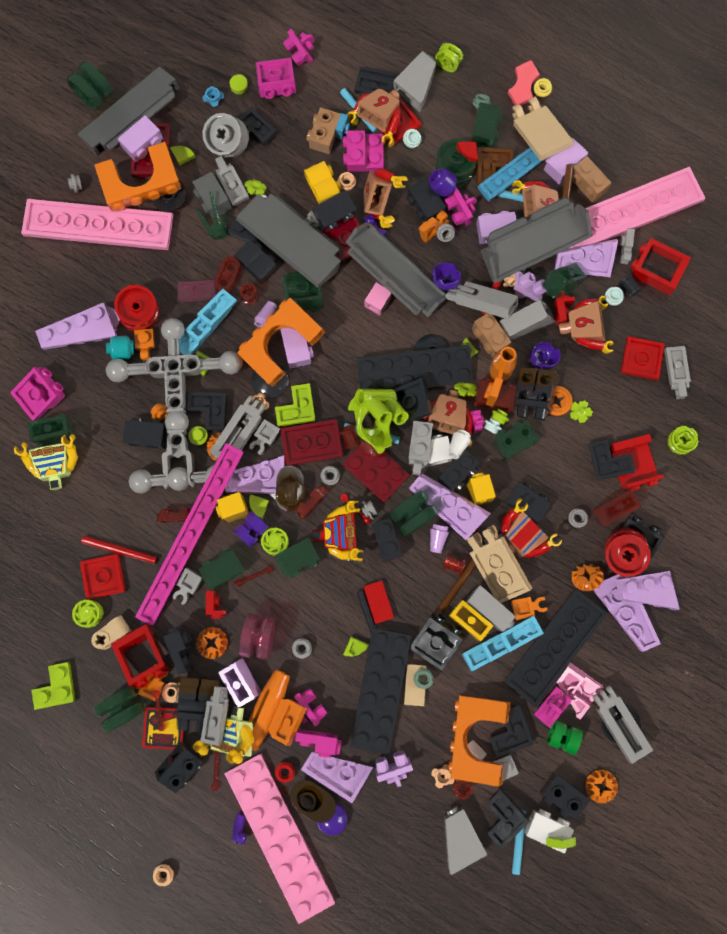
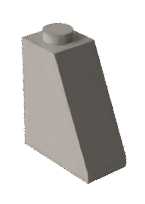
M422 51L394 80L393 90H396L404 100L419 112L423 109L435 73L436 62L434 58Z
M541 300L510 315L508 319L500 320L501 328L511 340L556 322L549 305Z
M482 586L476 587L465 601L500 632L512 628L515 624L513 621L515 616Z
M454 806L447 810V814L444 816L447 865L450 874L453 875L485 857L487 853L463 807L458 808Z

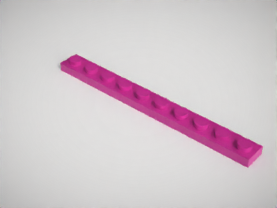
M228 443L225 444L137 612L136 618L151 626L155 624L218 503L217 500L220 499L244 453L243 451Z

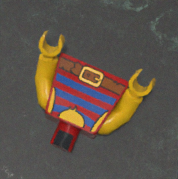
M349 501L346 505L338 507L327 515L326 520H323L324 529L312 530L313 541H325V549H328L330 554L341 560H363L357 557L358 553L363 552V550L356 548L354 513H351L360 511V509H354V504L358 503V501Z

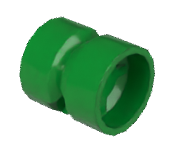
M556 720L550 727L547 745L557 749L562 747L563 751L575 755L582 741L583 730L572 726L567 728V724Z

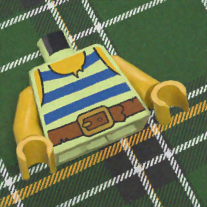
M64 434L61 438V444L30 449L29 453L26 452L28 448L26 443H22L24 448L22 451L18 449L17 445L14 448V452L21 456L26 468L34 477L42 481H49L50 490L62 488L61 478L71 475V471L78 460L76 447L73 444L75 441V435L73 434L70 435L71 441H68Z
M232 707L231 717H226L222 746L197 741L194 743L193 749L200 755H206L209 751L208 747L211 746L210 749L227 753L226 759L231 764L234 762L240 764L243 761L242 756H251L252 744L254 743L252 722L242 720L244 708Z

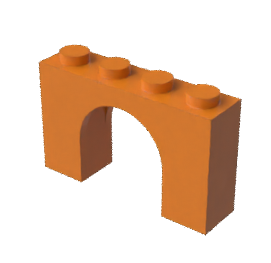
M165 142L147 147L154 171L151 179L139 187H130L121 182L117 167L112 159L94 165L107 205L112 212L122 211L132 205H140L147 200L158 199L165 194H174L182 189Z
M291 298L284 300L279 305L278 311L275 314H270L265 321L266 323L262 327H258L253 332V337L249 341L243 342L239 347L240 350L237 352L272 387L286 374L269 356L267 347L272 334L280 329L290 328L296 330L313 346L326 333Z
M464 695L459 696L455 704V711H458L457 720L455 719L453 723L455 740L451 742L453 759L450 760L448 771L451 773L450 778L498 787L502 785L504 764L484 761L475 757L468 747L467 734L471 726L480 720L509 723L511 702Z

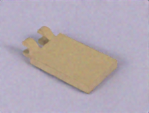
M536 97L528 100L531 106H528L530 113L526 115L520 104L512 107L515 111L512 114L515 119V128L540 161L573 146L572 138L547 106L540 107Z
M494 525L482 531L488 541L487 544L483 545L479 532L467 539L473 548L470 555L497 601L500 603L505 602L532 589L503 536L498 538V532Z

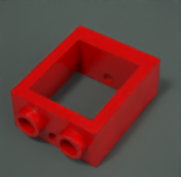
M650 238L647 244L643 242L638 253L641 255L639 259H634L630 267L633 269L631 273L634 275L633 278L671 295L676 289L691 257ZM649 250L678 263L669 281L641 268Z
M147 624L111 643L129 686L135 689L147 686L149 681L165 676L166 672L171 669L153 629ZM148 639L159 664L134 677L124 652Z

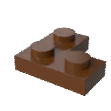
M478 147L476 186H479L496 173V169H501L513 160V149Z

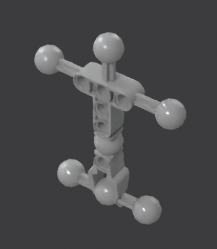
M175 318L165 320L161 327L162 336L168 340V356L152 357L146 363L128 364L122 359H113L106 366L107 377L113 382L125 381L129 375L150 374L154 378H165V402L168 407L166 409L168 415L165 418V427L169 435L167 437V452L162 454L163 474L151 475L148 471L142 469L134 471L129 477V486L132 491L140 494L148 492L152 486H164L166 490L171 487L173 490L182 491L188 488L189 485L194 488L196 483L206 482L214 465L209 467L207 471L195 472V457L189 451L188 440L185 437L187 435L186 429L189 425V419L185 411V376H196L202 370L221 369L226 374H235L243 366L242 357L235 351L224 352L220 358L199 359L195 355H180L179 340L184 336L185 328L184 324ZM197 362L196 368H189L190 363ZM159 364V369L153 372L152 367ZM172 364H179L176 370L170 369ZM179 381V386L176 389H171L172 383ZM180 400L178 407H172L173 401ZM176 437L182 438V442L179 445H174L173 443ZM186 456L187 469L176 467L171 470V458Z

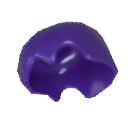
M439 263L434 267L433 281L442 290L455 289L460 285L461 271L458 272L456 265L453 263Z
M538 342L532 346L529 353L532 364L536 368L543 370L554 367L561 358L560 350L553 348L550 342Z
M336 804V812L329 821L324 823L316 822L318 829L325 835L334 836L341 833L347 826L348 816L346 810L339 804Z

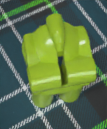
M358 389L348 406V410L354 411L358 435L372 445L378 454L383 453L385 448L392 445V438L390 436L391 420L397 425H401L408 419V413L397 402L396 393L393 389ZM367 413H371L376 419L374 427L370 429L362 426V421Z

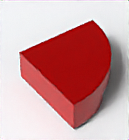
M458 142L456 144L458 152L468 158L467 160L477 162L476 142Z

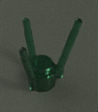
M211 191L209 194L216 221L211 224V228L199 208L196 207L195 210L207 229L209 237L213 236L214 240H220L227 237L226 213L222 214L223 224L219 220L214 195Z

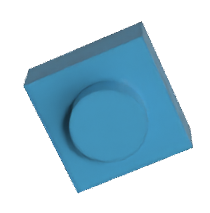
M341 113L335 133L337 139L343 140V136L350 130V123H348V115Z

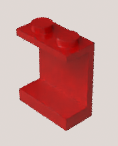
M650 434L614 443L610 446L612 458L632 454L636 473L618 477L622 491L629 489V492L641 489V485L645 484L648 487L659 484V480L664 478L663 474L658 475L648 443L652 441Z

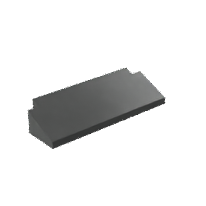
M158 67L80 131L78 136L97 156L100 154L97 149L99 144L105 150L114 149L120 144L118 138L145 115L150 119L175 98L173 88L176 91L179 89L176 79L161 67Z
M258 194L237 215L236 220L317 288L337 274L341 262L337 258L339 246L317 227L305 222L304 217L280 197L270 194L265 199Z
M562 198L533 212L528 219L522 217L492 231L488 238H486L488 247L480 250L494 283L499 282L518 271H522L593 237L589 210L580 204L573 206L569 199Z
M369 222L356 227L347 239L346 243L351 247L347 253L416 316L422 312L429 317L446 300L445 295L447 293L438 288L430 277Z

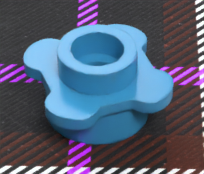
M209 87L202 98L204 102L210 103L212 107H217L220 99L224 98V94L215 87Z

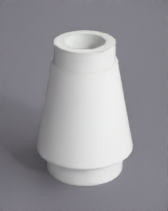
M457 430L453 434L448 451L449 457L458 459L471 443V435L468 432Z

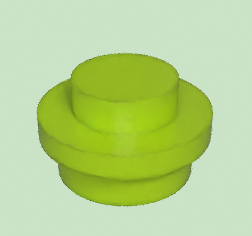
M500 409L492 411L491 418L504 425L506 421H509L506 418L508 414Z
M200 426L192 428L188 435L190 442L197 446L203 445L208 439L207 431Z

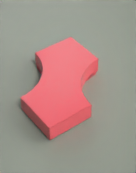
M532 60L515 68L517 82L508 91L515 106L518 104L523 105L533 98L531 85L539 78L540 74Z

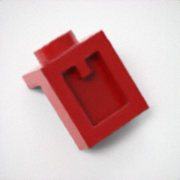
M562 295L555 300L553 309L556 326H559L560 323H565L567 318H569L568 306L573 305L575 297Z
M206 591V615H211V619H223V615H227V611H216V607H219L220 602L216 591Z

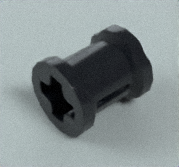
M633 273L628 274L619 281V285H623L629 293V298L643 289V286H639L633 278Z

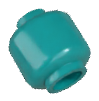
M112 336L110 343H106V352L111 355L112 359L129 360L131 355H134V342L128 336Z

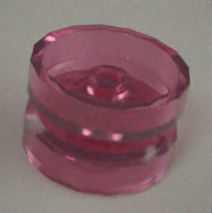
M247 614L241 633L240 656L251 658L256 648L257 659L269 660L275 635L276 618L265 616L260 626L259 615Z

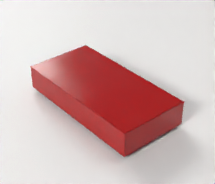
M379 581L364 586L375 624L393 619L394 616L383 582Z

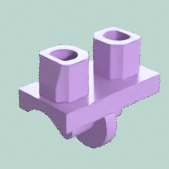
M519 271L516 272L514 275L516 277V284L514 285L515 295L518 298L527 296L535 301L542 300V293L547 291V281L543 279L538 282L535 281V276L531 272L526 274Z
M403 750L393 754L394 763L388 764L386 757L376 759L377 769L375 771L378 782L387 780L388 784L396 782L397 787H400V780L407 778V772L413 771L410 758H407Z

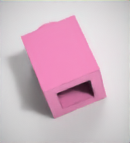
M376 282L365 299V307L381 316L392 298V293L382 284L380 285Z

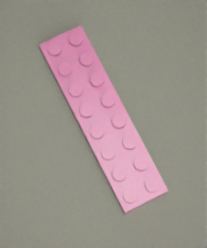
M687 167L587 207L593 237L570 248L604 242L624 234L627 228H639L703 202L705 196L691 168Z
M27 199L21 234L27 237L169 250L173 214L127 208L122 211L112 212L106 206Z
M260 753L227 771L225 776L298 924L335 904V900L262 754Z

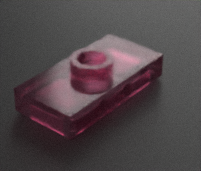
M215 280L178 282L179 302L212 300L216 296Z

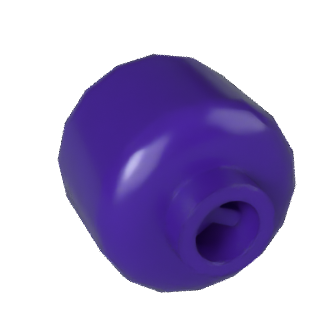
M436 169L430 175V188L440 196H448L456 190L457 178L447 169Z

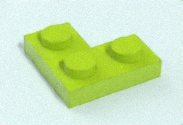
M310 383L291 386L294 404L275 407L278 427L316 422Z
M70 662L48 666L51 686L32 690L34 710L76 701Z

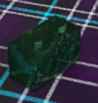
M479 102L471 142H476L477 146L493 147L494 141H498L500 132L496 130L497 125H501L503 114H500L501 106Z
M577 263L552 270L547 274V279L542 285L547 290L546 292L554 299L574 292L587 276Z
M55 415L52 418H41L27 423L30 442L37 446L59 442L64 434L67 440L70 439L71 434L74 435L72 420L66 415Z
M528 420L524 423L519 421L512 425L513 429L507 432L502 430L495 435L496 438L493 444L503 461L530 448L540 440Z
M309 538L274 555L284 577H290V579L300 575V570L306 567L308 570L318 565L317 561L320 560Z
M233 549L222 551L218 554L219 558L214 561L212 559L205 561L201 564L202 568L198 569L211 591L246 571Z

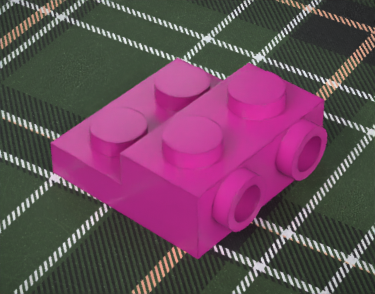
M291 58L256 62L260 97L271 99L276 95L290 96L292 93H296Z
M365 130L347 131V136H343V148H347V153H343L344 165H347V171H375L376 169H384L383 134H365Z
M34 367L10 392L32 421H38L49 408H54L65 397L62 392L63 387L52 380V373L46 368Z
M299 729L295 741L300 742L299 745L312 747V744H316L315 753H319V757L331 758V755L340 754L342 740H338V734Z

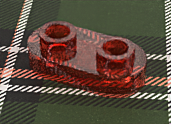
M226 257L221 263L214 279L215 287L219 292L222 289L227 292L231 291L236 282L241 265L235 257ZM230 266H235L233 270H229ZM223 282L228 283L226 286H221Z
M323 486L320 488L315 487L309 494L311 498L307 502L303 501L297 507V516L304 520L327 495L328 491Z
M170 509L160 510V513L156 514V522H185L191 509H179V512H172Z

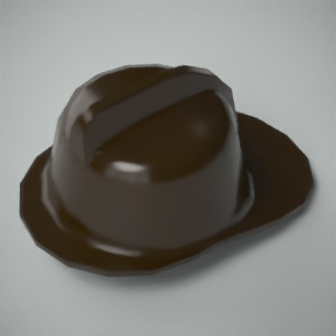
M294 466L281 468L276 479V502L282 510L287 512L298 509L306 496L304 476Z
M307 780L300 781L293 786L290 799L292 805L300 814L317 823L329 821L334 816L336 802L324 789Z

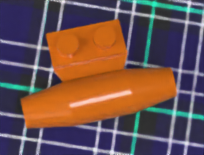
M504 347L498 351L491 362L489 370L491 379L494 382H489L484 395V398H487L486 405L493 407L498 398L502 382L511 376L516 367V351L512 347Z
M277 669L262 689L249 718V722L253 724L254 743L252 744V750L254 751L258 750L268 733L271 734L272 738L284 745L291 746L307 710L306 707L293 700L284 699L290 675Z

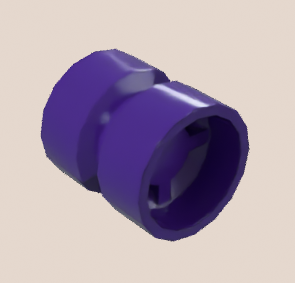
M250 511L244 518L245 522L239 523L233 532L248 546L252 547L258 541V536L263 535L269 527L256 514Z

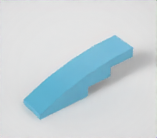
M222 289L185 329L184 336L179 340V353L181 355H192L213 333L237 300Z
M532 616L462 653V656L472 672L542 635L543 631L535 617Z

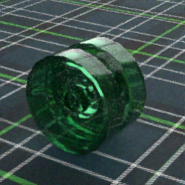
M83 61L77 67L78 73L72 72L66 78V82L71 90L87 106L97 110L103 103L102 98L108 99L114 90L108 80L93 65Z
M451 139L440 146L435 168H445L457 178V187H462L472 180L477 162L467 160L468 158L457 150L456 144L458 142L468 141Z
M424 490L403 501L389 514L394 523H400L407 519L399 528L404 537L409 536L439 514L434 504L422 509L429 500Z
M133 687L110 695L92 708L97 718L108 714L111 715L101 723L105 734L145 712L141 702L128 706V703L137 697Z

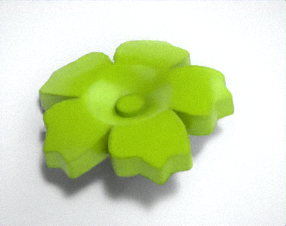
M255 179L245 182L244 185L251 195L260 194L262 196L267 189L265 184Z
M457 383L454 386V389L458 390L460 396L468 395L474 397L476 395L477 386L473 383Z
M585 400L580 401L578 404L574 402L570 409L572 412L569 414L571 419L575 421L578 419L579 423H585L593 413L590 407L587 408L588 402Z

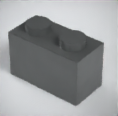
M212 172L193 181L195 187L193 193L197 200H202L201 206L205 214L209 213L212 219L232 209L227 196Z

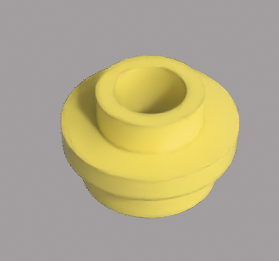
M542 78L535 83L534 92L536 95L546 97L551 93L552 85L548 79Z

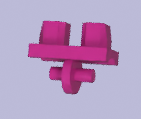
M290 29L287 32L289 37L283 42L284 46L289 52H292L297 47L298 51L291 57L298 66L305 61L310 64L314 60L306 48L309 50L314 48L312 45L314 42L313 35H306L303 32L300 34L302 38L300 40L298 35Z
M456 188L452 195L444 200V205L448 211L455 207L457 208L458 212L452 214L455 225L465 223L467 226L471 224L472 212L476 210L474 205L477 200L475 197L469 198L467 194L462 197Z
M556 686L534 712V715L550 728L572 699Z
M309 689L302 694L299 692L294 696L300 705L307 708L305 713L314 726H317L321 722L320 720L327 714V711L322 704L314 710L311 709L308 703L316 698L313 691ZM304 716L301 722L304 725L308 720Z

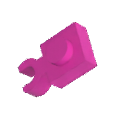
M481 410L471 411L473 433L481 432L485 425Z

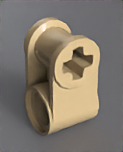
M121 615L117 616L92 636V644L95 648L107 650L112 647L111 643L131 633L132 630ZM101 637H106V639H104L105 644H100V642L102 641Z

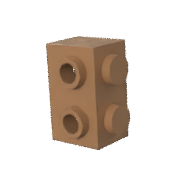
M320 107L318 114H315L313 118L314 126L307 134L310 149L326 154L331 153L336 139L335 129L341 115L340 113Z
M588 156L573 167L572 181L592 203L608 191L611 181Z
M487 313L474 321L472 331L476 338L481 340L485 351L492 358H494L498 351L510 346V339L492 314Z

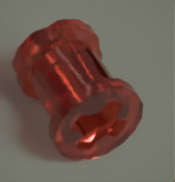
M244 283L239 290L244 303L252 305L258 300L256 287L253 284Z
M348 425L339 430L345 442V449H352L361 444L355 433V425Z
M448 553L442 569L456 572L458 576H461L466 560L457 559Z
M457 779L454 781L452 787L455 795L459 799H467L472 794L470 783ZM461 784H464L467 788L463 793L457 789L461 787Z

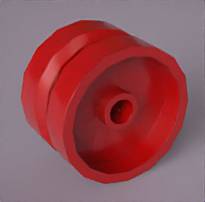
M129 285L117 294L114 307L123 326L131 331L150 329L154 326L159 317V307L150 290L140 285Z
M621 528L614 531L607 538L605 558L609 568L616 574L623 577H633L641 574L648 567L650 549L645 537L639 531L631 528Z

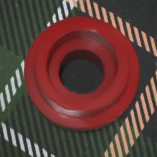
M282 762L276 767L275 776L280 782L288 783L295 776V768L289 762ZM282 769H288L289 774L287 776H284L282 774Z

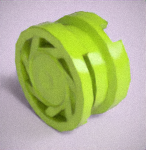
M443 43L435 56V62L443 70L455 72L463 59V53L455 45Z
M687 426L676 428L668 437L669 448L679 455H684L694 450L699 442L697 432Z
M270 528L263 533L261 545L268 554L279 556L287 550L289 538L282 529Z
M92 600L78 602L72 612L74 622L80 627L86 628L97 626L102 621L104 614L102 606Z

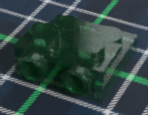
M300 273L282 275L285 300L291 298L303 310H310L312 312L324 308L321 286L317 288Z

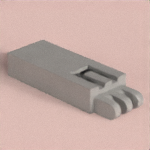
M467 281L464 286L459 285L455 289L449 290L445 295L446 299L454 301L456 304L506 319L509 318L518 304V296Z
M250 395L245 403L239 406L209 453L218 459L226 443L242 450L261 422V414L267 405L262 403L258 409L260 401L257 399L251 405L254 397ZM243 415L246 416L245 420L242 421V424L246 425L244 429L237 426Z
M609 685L606 687L609 693L608 696L602 689L599 691L603 698L602 700L599 699L597 694H594L592 697L598 705L596 710L627 761L633 764L652 752L653 749L621 697L616 696ZM614 706L618 708L622 715L617 721L613 719L614 716L618 715L613 709Z

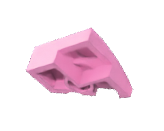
M572 663L567 666L557 681L560 689L572 699L570 703L576 712L577 718L580 720L594 701L592 696L594 694L598 695L599 691L603 689V685Z

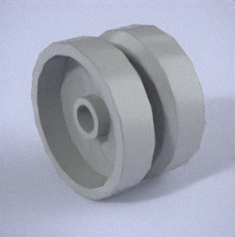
M217 113L209 117L204 124L202 131L203 141L212 153L231 158L242 154L246 149L249 134L245 124L240 119L226 113Z

